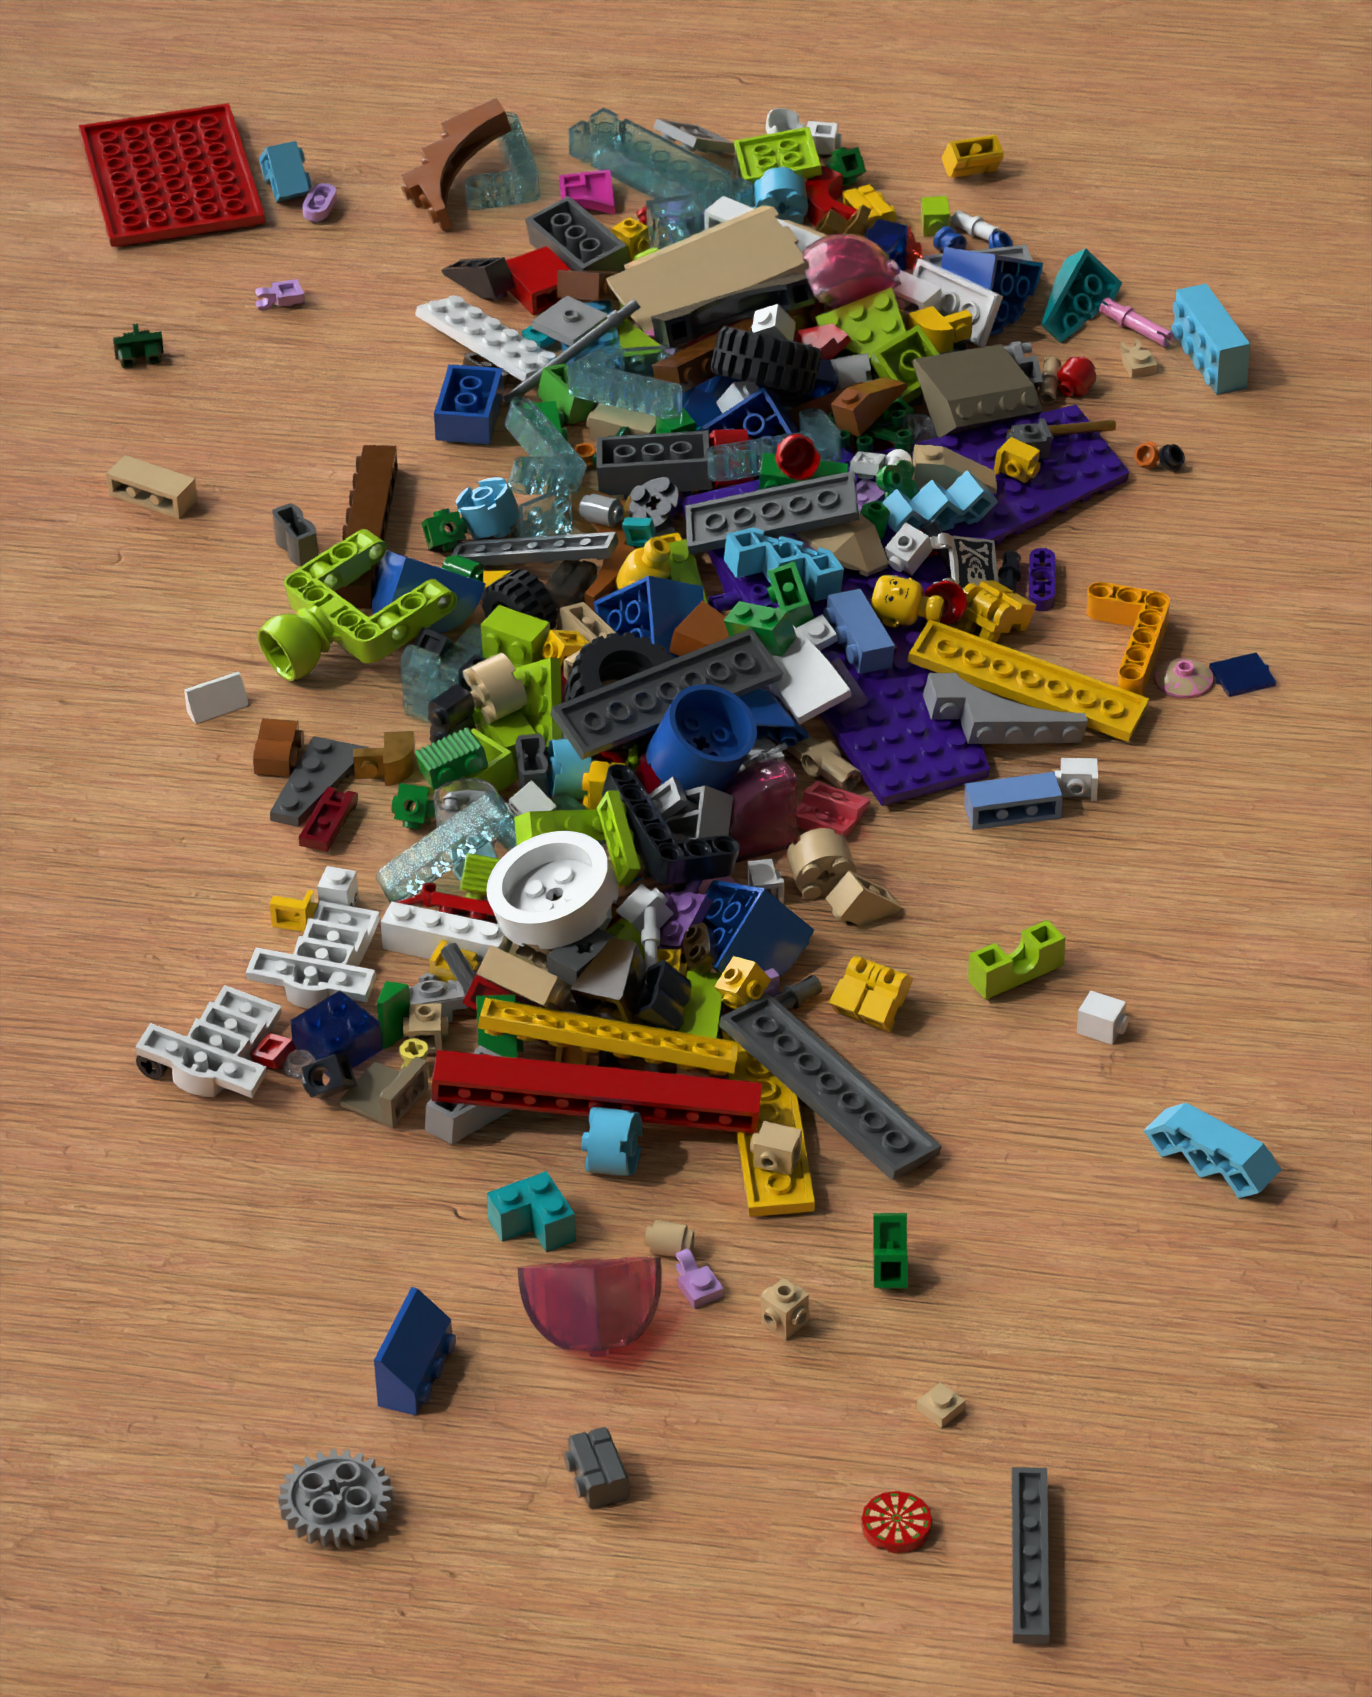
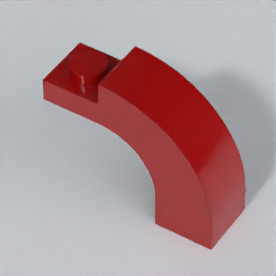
M822 165V175H816L813 178L807 179L805 185L808 200L806 216L815 227L830 209L847 220L857 211V209L836 201L843 196V174Z

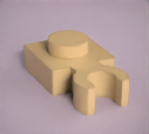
M1138 339L1134 340V347H1128L1125 342H1121L1120 354L1123 356L1122 363L1131 378L1157 374L1158 364L1149 349L1141 350V342Z

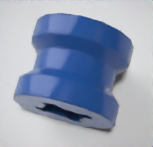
M945 226L936 233L933 245L943 253L945 247L965 250L967 240L963 235L956 233V230L952 227Z

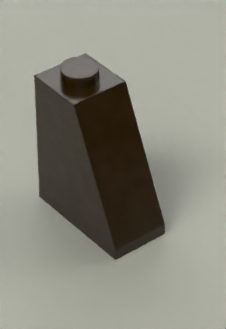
M611 937L570 988L580 1012L627 1023L632 1021L646 968L636 942Z

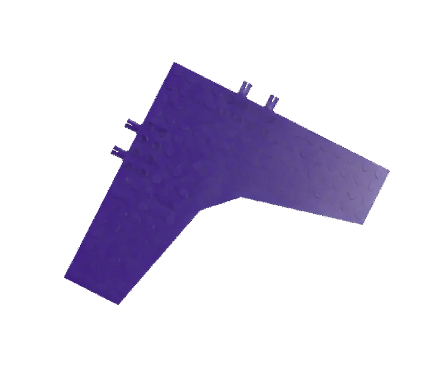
M1072 405L977 429H970L953 435L917 442V445L943 446L994 470L997 450L1006 442L1007 429H1011L1012 425L1039 423V419H1045L1048 426L1090 421L1077 405ZM1098 432L1052 436L1049 458L1038 459L1041 465L1038 474L1034 478H1030L1024 483L1002 472L998 475L996 474L997 493L993 494V496L997 499L998 503L978 522L967 524L965 521L956 523L953 529L943 531V533H948L951 536L994 540V543L997 545L1005 541V536L1011 533L1017 535L1050 519L1051 514L1056 511L1062 513L1070 509V505L1077 501L1083 503L1089 500L1091 494L1095 492L1103 493L1128 481L1129 471ZM837 446L833 452L838 460L836 462L848 464L847 472H850V462L855 454L850 446L844 448ZM895 448L886 449L874 453L886 454L887 456L891 451L895 450ZM913 452L908 453V454L911 456V459H912V458H913ZM876 475L870 480L876 482ZM856 477V485H857L863 478H858V477ZM759 480L684 497L681 514L686 520L685 505L758 491ZM888 523L885 536L880 540L884 551L888 543L897 534ZM725 548L706 551L717 571L724 590V594L708 597V604L720 613L732 610L738 601L771 608L779 607L778 603L772 604L767 587L772 585L763 572L736 578L724 561ZM938 554L926 558L913 575L903 570L898 572L890 565H888V568L868 577L860 574L858 570L843 567L841 592L861 589L871 605L875 585L883 575H896L906 579L912 578V580L922 585L924 594L929 586L933 585L934 582H941L943 579L948 578L950 573ZM805 590L814 618L822 615L824 608L827 606V599L814 602ZM918 616L917 621L911 626L899 625L897 628H891L882 623L895 645L891 668L859 674L853 663L848 661L846 651L841 644L835 642L820 650L850 688L852 696L820 713L819 716L854 767L861 771V777L881 806L978 781L989 776L990 768L982 745L967 743L960 719L931 720L923 693L929 673L937 672L907 662L910 650L928 622L924 617Z

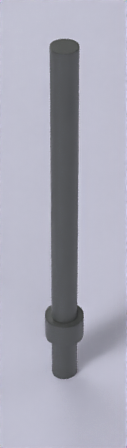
M633 299L620 310L612 311L606 316L608 319L544 367L569 362L611 329H617L625 323L623 320L641 307ZM543 367L503 397L509 406L540 383Z

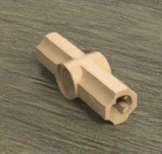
M808 734V739L799 741L793 746L782 747L802 762L806 773L813 778L821 775L836 787L849 792L854 790L861 780V771L841 758L838 748L830 741L821 743Z

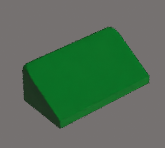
M386 981L378 998L377 1011L380 1046H382V1049L389 1048L404 1037L403 1017H409L410 991L407 984Z

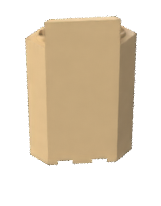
M772 206L758 207L624 265V271L606 278L609 287L623 306L633 299L637 301L641 308L630 316L643 332L653 329L651 316L793 273L809 276L812 288L821 285L812 257L808 252L802 254L796 244L798 243L797 237L788 225L785 227L781 226L777 220L779 213ZM723 326L718 327V328H716V329H713V330H711V331H709V332H707V333H705V334H703V335H701V336H699V337H702V336H704V335H706V334H709V333H711V332H713V331H715V330H718V329L722 328Z

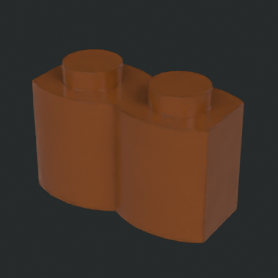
M262 719L253 754L254 774L291 775L292 769L299 762V750L297 749L302 748L304 742V731L299 730L298 721Z

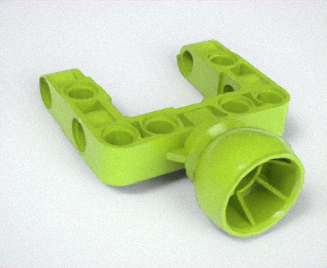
M361 529L342 542L330 547L285 578L284 586L290 607L297 612V615L293 613L281 614L267 620L257 632L258 643L273 669L287 681H294L311 673L321 657V652H328L330 644L334 641L360 661L374 663L419 635L422 627L428 629L432 624L449 614L456 606L457 596L436 579H430L411 592L396 599L371 617H367L334 592L358 579L385 555L388 545L369 530Z

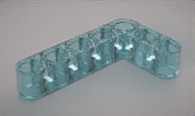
M506 112L512 131L496 139L507 171L473 175L466 178V206L470 209L482 210L530 203L538 200L540 197L539 172L519 118L512 112Z
M608 345L601 347L567 366L568 394L571 396L661 418L673 419L683 415L682 386L625 372L624 348L622 346Z
M514 397L504 425L530 457H517L514 459L507 482L508 489L522 495L574 494L579 492L587 467L584 460L534 402L524 397Z
M812 408L800 411V432L797 434H802L815 443V448L821 455V460L839 462L842 459L840 430L825 412L820 409ZM796 433L716 445L706 450L708 478L713 481H727L760 475L763 453L776 454L777 446L787 436Z
M472 624L441 659L437 653L415 645L406 647L402 654L400 665L404 713L407 716L432 724L428 717L430 701L454 684L459 685L458 670L475 654L483 657L481 625Z
M496 792L486 793L383 866L378 871L376 880L390 903L413 897L421 891L423 884L434 882L465 860L466 853L473 854L494 838L501 843L507 852L516 847L514 817L517 815L501 795Z

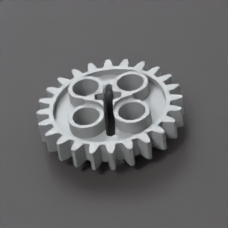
M332 1449L330 1457H325L319 1451L315 1461L307 1456L304 1457L305 1466L302 1467L294 1464V1474H285V1484H280L279 1486L280 1495L278 1496L281 1518L286 1520L288 1530H296L297 1538L307 1534L308 1544H312L319 1538L321 1539L322 1547H326L329 1540H334L336 1547L339 1548L343 1539H347L351 1545H354V1536L359 1535L365 1540L368 1539L367 1530L370 1529L378 1532L379 1522H387V1512L392 1511L393 1490L390 1476H385L384 1467H376L374 1458L364 1462L362 1452L354 1458L350 1457L349 1449H346L342 1456H337L336 1450Z

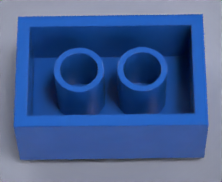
M448 365L434 411L435 440L490 444L504 397L503 368Z

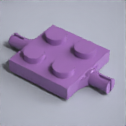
M703 880L688 882L682 891L665 890L661 892L669 900L665 905L674 914L659 929L660 945L657 946V949H680L681 953H685L683 947L685 931L692 925L702 923L712 904V900L707 895L696 894Z

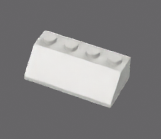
M391 902L381 920L382 946L384 950L426 959L431 958L441 940L447 941V945L456 943L460 949L477 953V962H480V965L490 945L508 953L512 941L502 932L499 924Z

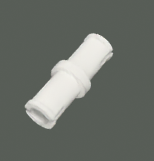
M959 210L953 214L951 219L953 226L967 231L974 238L981 237L989 241V236L992 233L1001 231L999 227L986 223L983 218L979 216L972 217Z

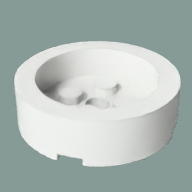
M557 831L528 839L502 857L489 877L487 897L502 932L509 940L523 947L525 944L538 945L540 949H552L574 943L586 937L604 923L608 918L607 911L612 903L617 902L618 882L603 847L595 839L578 832ZM553 894H556V896H562L558 900L551 901L554 898Z

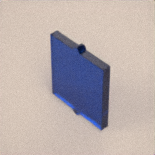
M1257 652L1209 663V669L1216 678V684L1221 685L1228 697L1276 686V680L1270 673L1269 666L1263 663Z

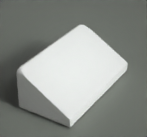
M239 671L184 689L187 713L196 724L248 706L247 695Z

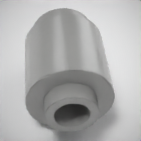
M591 494L585 495L582 498L579 513L588 522L614 527L622 520L624 508L618 499Z

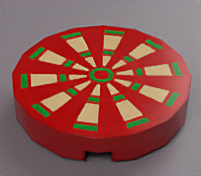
M901 1491L884 1492L872 1498L864 1507L861 1527L864 1537L872 1546L878 1549L879 1546L886 1548L889 1553H905L921 1547L926 1542L932 1528V1516L930 1508L919 1497Z

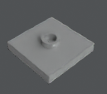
M566 296L532 320V328L566 345L572 346L608 319L606 317L608 314L570 296Z

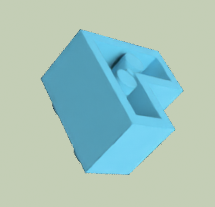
M296 141L265 148L259 158L265 183H271L276 203L306 196L312 184L309 173H305L302 163L305 162L303 149L301 147L298 148Z

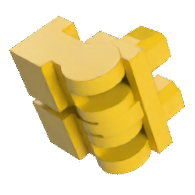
M994 580L981 581L979 586L969 583L964 587L963 590L967 595L968 606L963 616L958 620L956 628L970 634L975 632L977 625H980L981 630L978 637L994 643L998 641L1001 633H1009L1011 627L1019 631L1027 630L1036 608L1035 603L1017 593H1013L1014 591Z
M855 955L850 960L843 979L839 980L828 1003L836 1013L860 1022L863 1020L868 1025L891 1033L895 1024L894 1017L898 1007H901L914 979L906 973Z

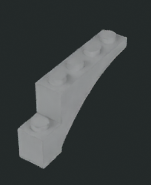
M929 673L923 693L931 720L960 719L968 744L1081 743L1088 723L1085 713L1044 710L1012 702L959 678L958 673Z

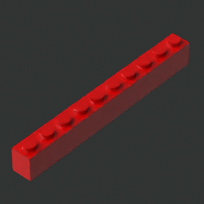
M437 1050L432 1078V1101L589 1117L592 1107L639 1112L644 1123L754 1134L757 1133L762 1083Z

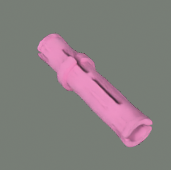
M1110 298L1104 300L1108 306L1103 303L1101 304L1100 313L1116 320L1119 326L1123 328L1129 327L1157 342L1164 348L1170 345L1165 339L1172 342L1174 336L1172 331H1168L1135 313L1133 308L1129 306L1124 307Z

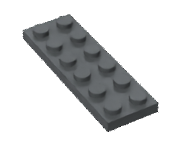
M854 471L685 505L689 553L691 555L725 548L728 533L749 528L765 531V536L774 538L859 520Z

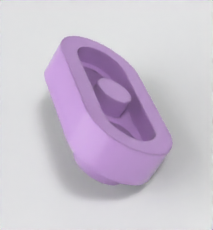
M321 183L310 189L302 204L305 219L317 223L328 217L337 200L336 188L333 185Z

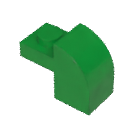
M873 1213L874 1288H908L907 1213Z

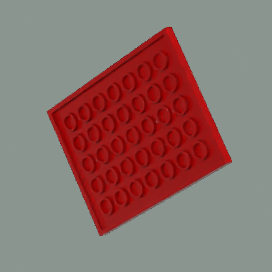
M229 103L78 125L110 247H124L128 244L141 242L150 243L154 240L167 238L176 239L180 236L193 234L202 235L206 232L219 230L228 231L232 228L253 227L265 223V214Z

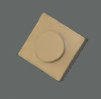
M939 1383L917 1400V1411L943 1428L965 1410L966 1400L942 1383Z

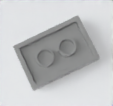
M657 119L654 129L662 132L661 137L673 142L678 140L682 142L681 147L693 152L698 150L707 154L712 152L720 156L723 155V152L733 154L735 151L734 142L699 125Z

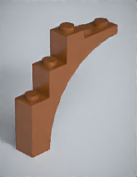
M497 98L441 122L444 133L440 134L442 139L421 148L425 158L421 160L422 166L401 175L405 184L401 186L406 200L411 199L416 208L423 206L428 211L433 224L438 222L442 231L452 228L447 213V199L449 189L456 175L465 163L479 150L495 139L512 131L506 112Z
M570 480L555 494V516L573 525L583 534L616 532L619 540L611 558L603 559L602 568L596 580L585 592V604L595 612L594 601L618 590L616 579L620 568L627 556L633 550L641 547L627 545L622 521L614 527L588 522L584 517H581L579 507L585 495L598 494L614 499L617 498ZM620 500L621 506L624 507L625 501Z

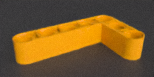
M1094 582L1088 586L1086 614L1088 617L1097 621L1134 627L1118 669L1117 687L1144 696L1169 625L1170 598L1167 594L1159 591L1107 582Z

